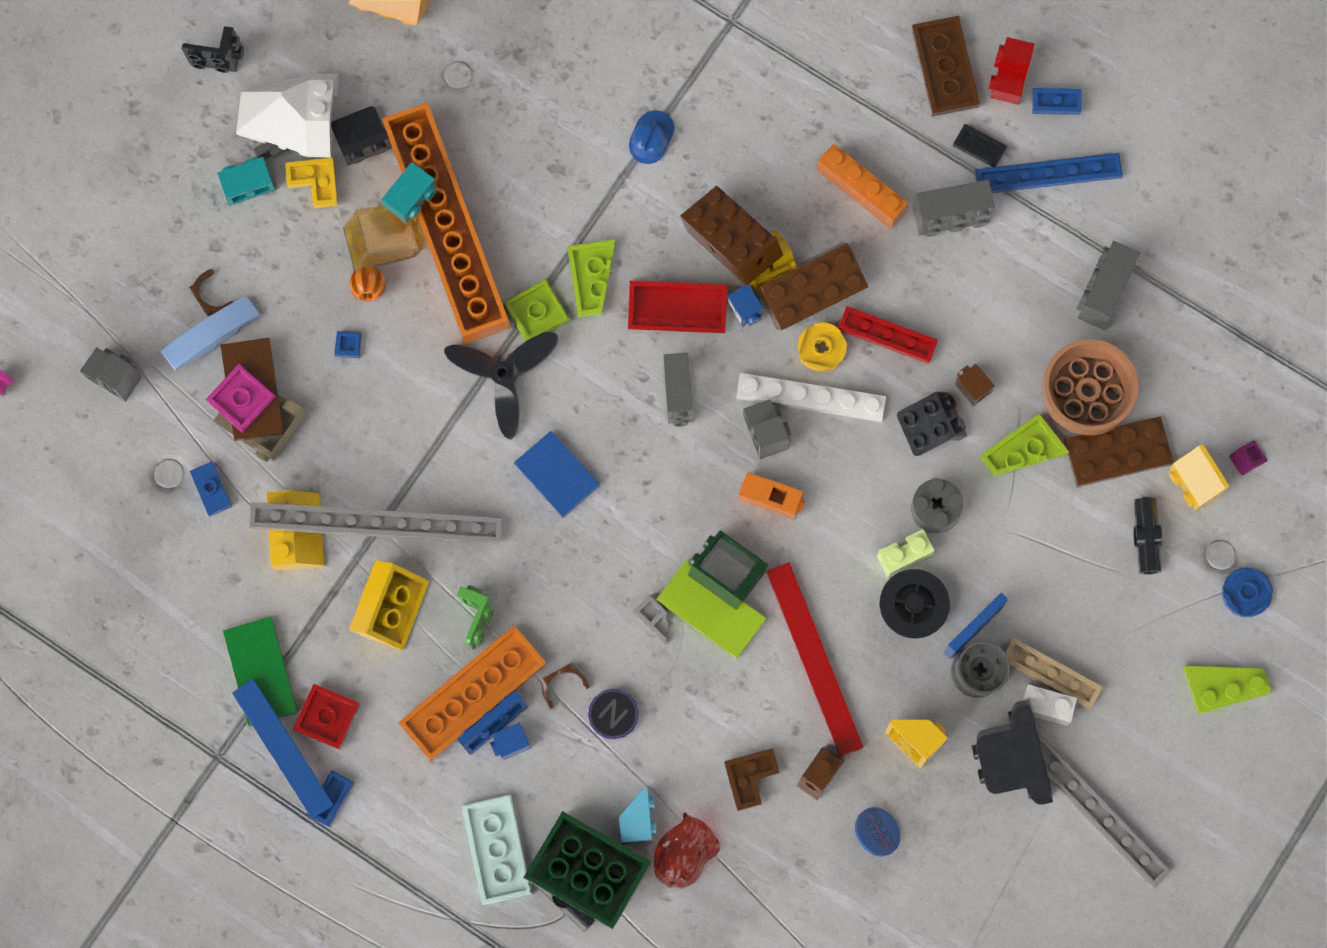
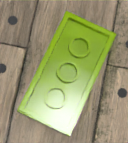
M685 560L656 600L737 659L764 624L766 618L745 602H742L738 609L735 610L688 576L691 566Z

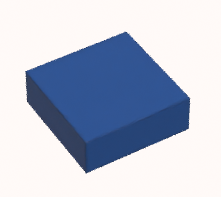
M337 331L335 357L360 358L362 334Z

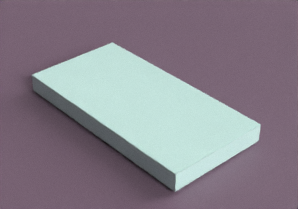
M509 794L462 805L482 905L533 895L530 882L523 878L527 872V865L512 795Z

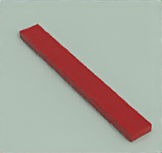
M790 562L767 570L766 574L839 757L863 749V744Z

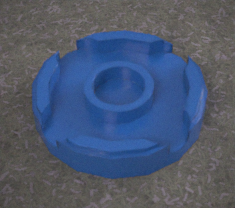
M1245 567L1237 569L1223 583L1222 599L1225 606L1235 615L1252 618L1260 615L1271 603L1273 587L1269 578L1257 569Z

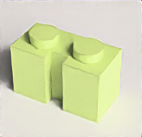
M923 529L905 537L904 545L901 547L895 542L878 551L877 558L888 578L933 556L935 550Z

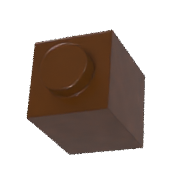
M974 364L971 368L967 365L957 373L958 378L955 385L973 407L993 392L995 385L977 364Z

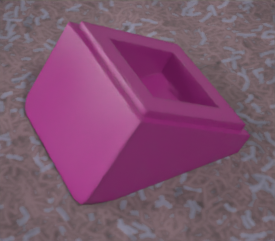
M1255 441L1238 448L1229 456L1242 476L1268 461Z

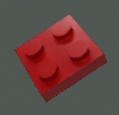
M313 683L293 730L340 750L360 703Z

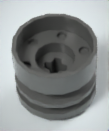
M987 641L975 642L961 650L954 658L951 666L952 680L956 688L964 695L973 698L986 697L1001 689L1008 681L1010 674V662L1005 651L998 645ZM978 665L980 670H984V673L979 675V677H977V672L973 671Z

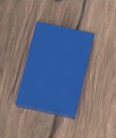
M552 431L547 433L514 462V465L562 518L600 487V484Z
M1001 592L948 644L944 654L949 659H952L1003 609L1008 598Z

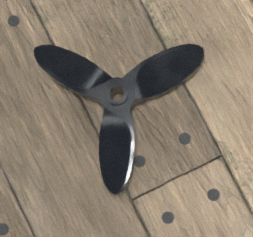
M544 332L536 335L517 347L505 361L500 362L484 352L467 346L449 345L444 349L447 359L462 370L476 376L492 379L495 382L496 417L501 433L509 440L516 436L519 427L520 410L515 386L517 377L536 368L554 351L558 344V335L554 332ZM507 371L506 375L501 377L502 373Z

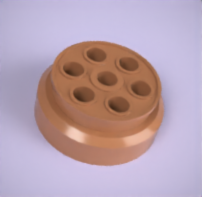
M1096 339L1078 340L1060 349L1049 362L1042 380V397L1051 417L1065 429L1081 435L1103 434L1118 427L1133 409L1139 391L1137 372L1129 357L1116 346ZM1078 365L1082 367L1084 373L1080 375L1075 374L1072 371V366ZM1104 369L1108 373V377H1099L1096 370ZM1057 385H1066L1069 389V392H1059L1057 389ZM1085 387L1090 388L1093 391V396L1087 397L1083 395L1081 389ZM1106 392H1115L1118 396V399H1108L1106 396ZM1074 406L1079 414L1075 416L1070 415L1066 408ZM1091 411H1101L1103 414V418L1095 419L1092 416Z

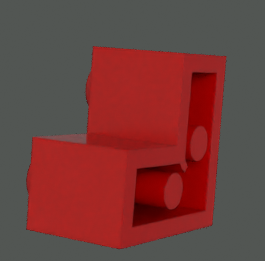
M1006 37L1005 44H999L994 67L998 68L996 76L991 75L988 89L992 90V99L1019 105L1035 43Z

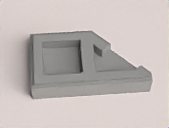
M650 594L633 611V614L666 645L668 643V611Z

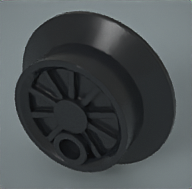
M908 569L895 574L887 581L880 595L879 607L884 622L892 631L906 638L919 639L934 634L943 626L949 614L950 599L946 587L935 575L920 569Z

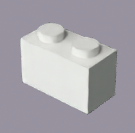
M1032 685L1025 687L1022 700H1030L1033 717L1068 726L1071 723L1077 698Z

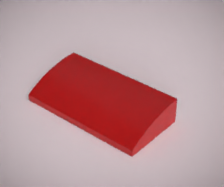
M630 280L628 330L725 334L728 285Z

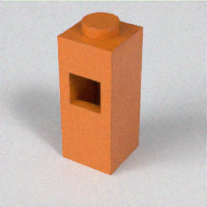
M749 472L746 473L738 496V500L791 519H795L796 513H802L806 500L802 499L803 491Z

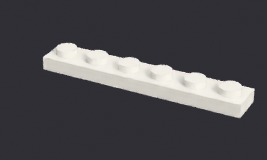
M740 373L736 399L760 403L771 399L773 405L882 422L886 396Z

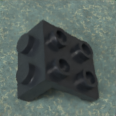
M224 26L219 48L183 43L181 48L192 67L197 69L214 68L221 73L236 72L238 62L244 56V46H242L234 27Z
M373 106L334 120L331 123V128L347 166L360 163L366 158L382 154L392 148L386 130H384L376 108Z
M934 392L897 413L898 421L915 456H921L948 441H960L967 437L965 422L958 415L955 409L956 402L948 392Z

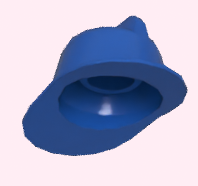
M654 110L640 117L629 142L630 153L635 160L643 164H652L664 156L674 133V123L670 116L663 111Z

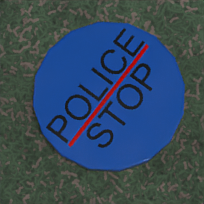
M871 807L858 815L855 822V833L859 843L866 851L872 855L883 857L892 854L898 848L900 829L890 813L881 808Z

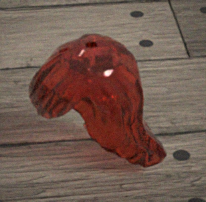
M683 813L682 822L670 829L656 846L654 853V873L656 878L669 888L684 889L692 885L699 879L704 865L718 854L720 843L705 822L687 813Z

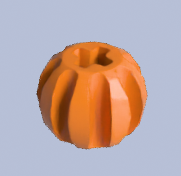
M367 266L358 268L353 272L350 277L349 286L351 293L356 299L370 302L382 296L385 291L386 282L384 275L379 269Z

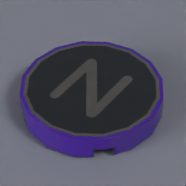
M609 689L602 691L594 697L589 706L588 717L591 727L598 735L605 739H621L634 730L638 721V709L636 702L629 694L622 690Z

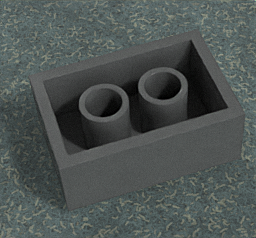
M989 179L916 193L913 211L919 236L926 235V237H932L946 230L958 232L963 230L964 227L972 225L974 228L986 226L991 221L995 208Z
M1114 240L1110 248L1104 247L1087 284V289H1085L1077 306V310L1081 311L1077 319L1105 330L1140 255L1139 251Z

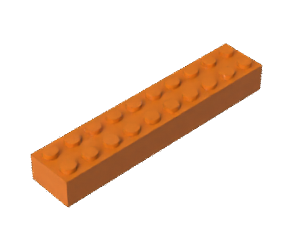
M428 102L382 118L401 173L412 162L435 179L436 193L431 200H425L421 205L418 219L464 344L466 345L511 329Z

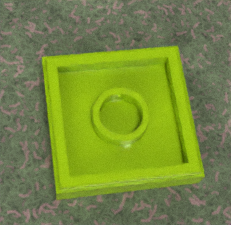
M546 279L503 302L525 341L541 333L552 332L570 322L569 317Z

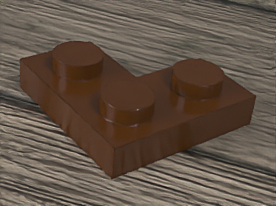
M773 748L724 761L737 811L762 805L756 780L780 774Z

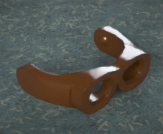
M213 269L202 273L193 285L189 286L207 317L233 303V301H230L223 306L216 307L201 300L199 295L201 283L214 274Z
M572 663L539 680L543 697L550 709L554 707L552 701L547 696V688L555 676L562 673L575 674L582 680L583 686L586 689L590 688L584 675Z

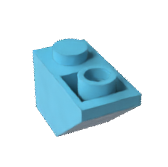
M642 789L619 816L622 845L652 842V836L657 835L656 820H650V810H655L654 795H648V789Z

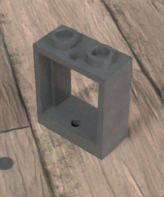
M688 353L663 354L668 424H673L676 427L686 426L688 422H693Z

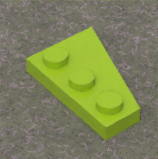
M1182 667L1198 715L1272 693L1265 670L1262 668Z

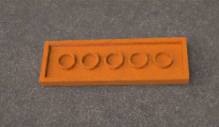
M513 625L398 723L432 762L457 741L467 728L473 727L486 712L492 711L497 707L505 696L516 691L547 663Z

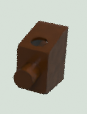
M822 747L802 775L797 787L818 801L845 761L826 747Z

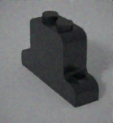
M1030 700L1018 701L1013 705L1012 711L1008 712L1010 724L981 730L977 734L976 744L971 745L974 759H979L981 769H977L980 783L985 784L987 790L993 794L1026 788L1029 799H1032L1036 804L1053 803V794Z

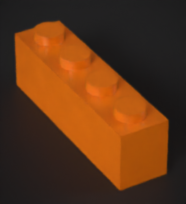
M834 143L818 160V172L890 229L907 212L909 203Z

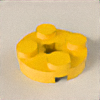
M819 322L808 329L806 328L801 333L797 345L800 362L816 372L834 371L844 360L847 343L841 331L836 326L825 322ZM825 342V346L829 350L819 353L815 345Z

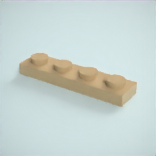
M1015 638L1012 639L1005 652L1011 667L1058 693L1077 698L1076 703L1089 710L1103 688L1099 684Z

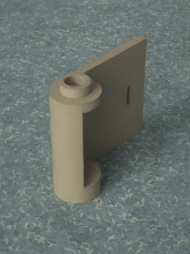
M279 394L284 434L242 440L256 450L255 455L265 462H268L269 459L274 461L308 414L301 406L290 399L286 400ZM218 413L213 422L233 435L232 424Z

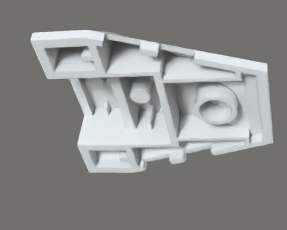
M313 73L241 91L237 135L261 143L269 142L278 145L283 150L288 148L306 157H331L333 141L331 117L333 98L337 96L339 74Z

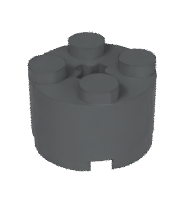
M940 478L928 480L921 484L914 494L911 504L913 520L919 528L929 533L948 531L957 523L963 508V497L958 488L947 480ZM940 503V508L938 507L936 510L932 508L933 504Z

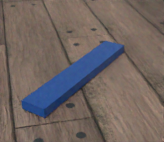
M1119 153L975 169L976 182L989 179L992 193L1120 179L1123 176Z
M252 679L233 691L232 694L310 817L315 819L334 806L333 802L255 680Z

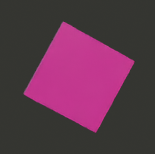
M238 364L205 400L240 432L244 433L273 402L276 396L243 366Z

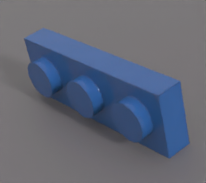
M514 691L512 694L505 696L492 711L486 712L473 727L467 728L457 740L467 753L471 755L492 738L491 734L504 728L528 706L522 697Z

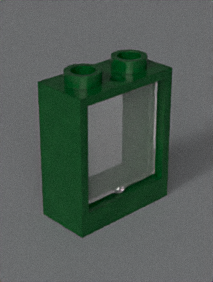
M720 530L715 537L710 535L703 545L704 551L701 554L696 553L690 560L688 565L691 566L688 576L737 610L763 577L769 564Z

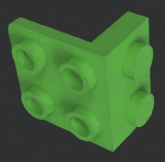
M468 585L467 588L460 586L457 597L462 604L477 609L465 639L467 647L474 650L476 645L480 646L485 635V632H482L484 624L491 621L494 609H492L489 597L481 593L482 590Z

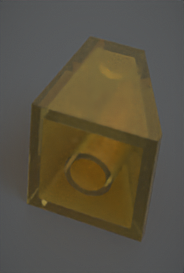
M383 206L357 209L343 227L354 271L361 267L376 268L416 257L424 245L423 236L419 234L417 227L418 217L414 220L410 219L406 224Z

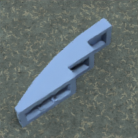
M244 296L181 335L165 347L161 353L176 371L215 350L217 344L236 335L238 329L257 320L260 314L247 296Z

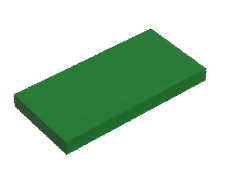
M272 617L223 630L238 688L254 679L278 718L298 713ZM246 716L248 726L251 727L252 724Z

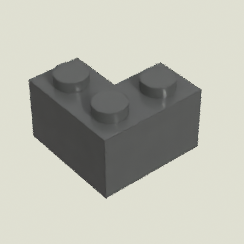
M96 347L80 370L85 378L125 402L142 378L137 372L138 368L132 364V360L122 354L118 357V355L107 348L102 351Z
M769 399L743 408V417L759 459L787 450L788 442L791 441V431L787 421L782 422V415L778 405L773 406L772 400Z

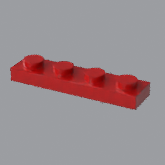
M846 306L838 329L843 333L926 364H930L938 343L937 339Z

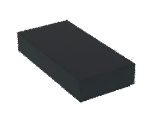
M967 124L963 125L953 143V147L991 167L997 166L1007 148V145Z

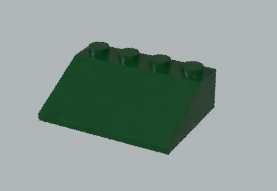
M562 811L523 878L613 930L650 869L651 861Z

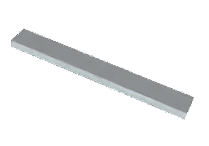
M1037 731L1049 781L1151 888H1154L1172 870Z

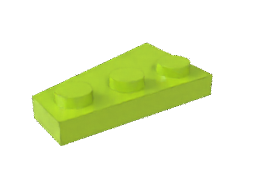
M615 239L567 246L578 318L603 314Z
M1037 414L980 455L979 459L992 476L997 477L1068 455L1069 451L1042 416Z

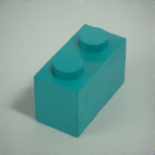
M252 157L243 164L237 166L229 165L224 167L222 171L217 172L229 206L276 191L263 157Z
M411 162L381 199L383 207L407 224L410 219L414 220L421 211V205L425 200L429 201L435 195L437 190L435 189L437 187L435 179Z

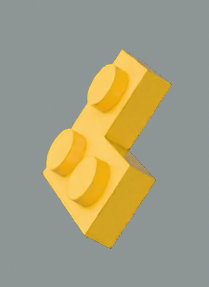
M333 157L285 163L288 189L311 186L314 209L338 206Z

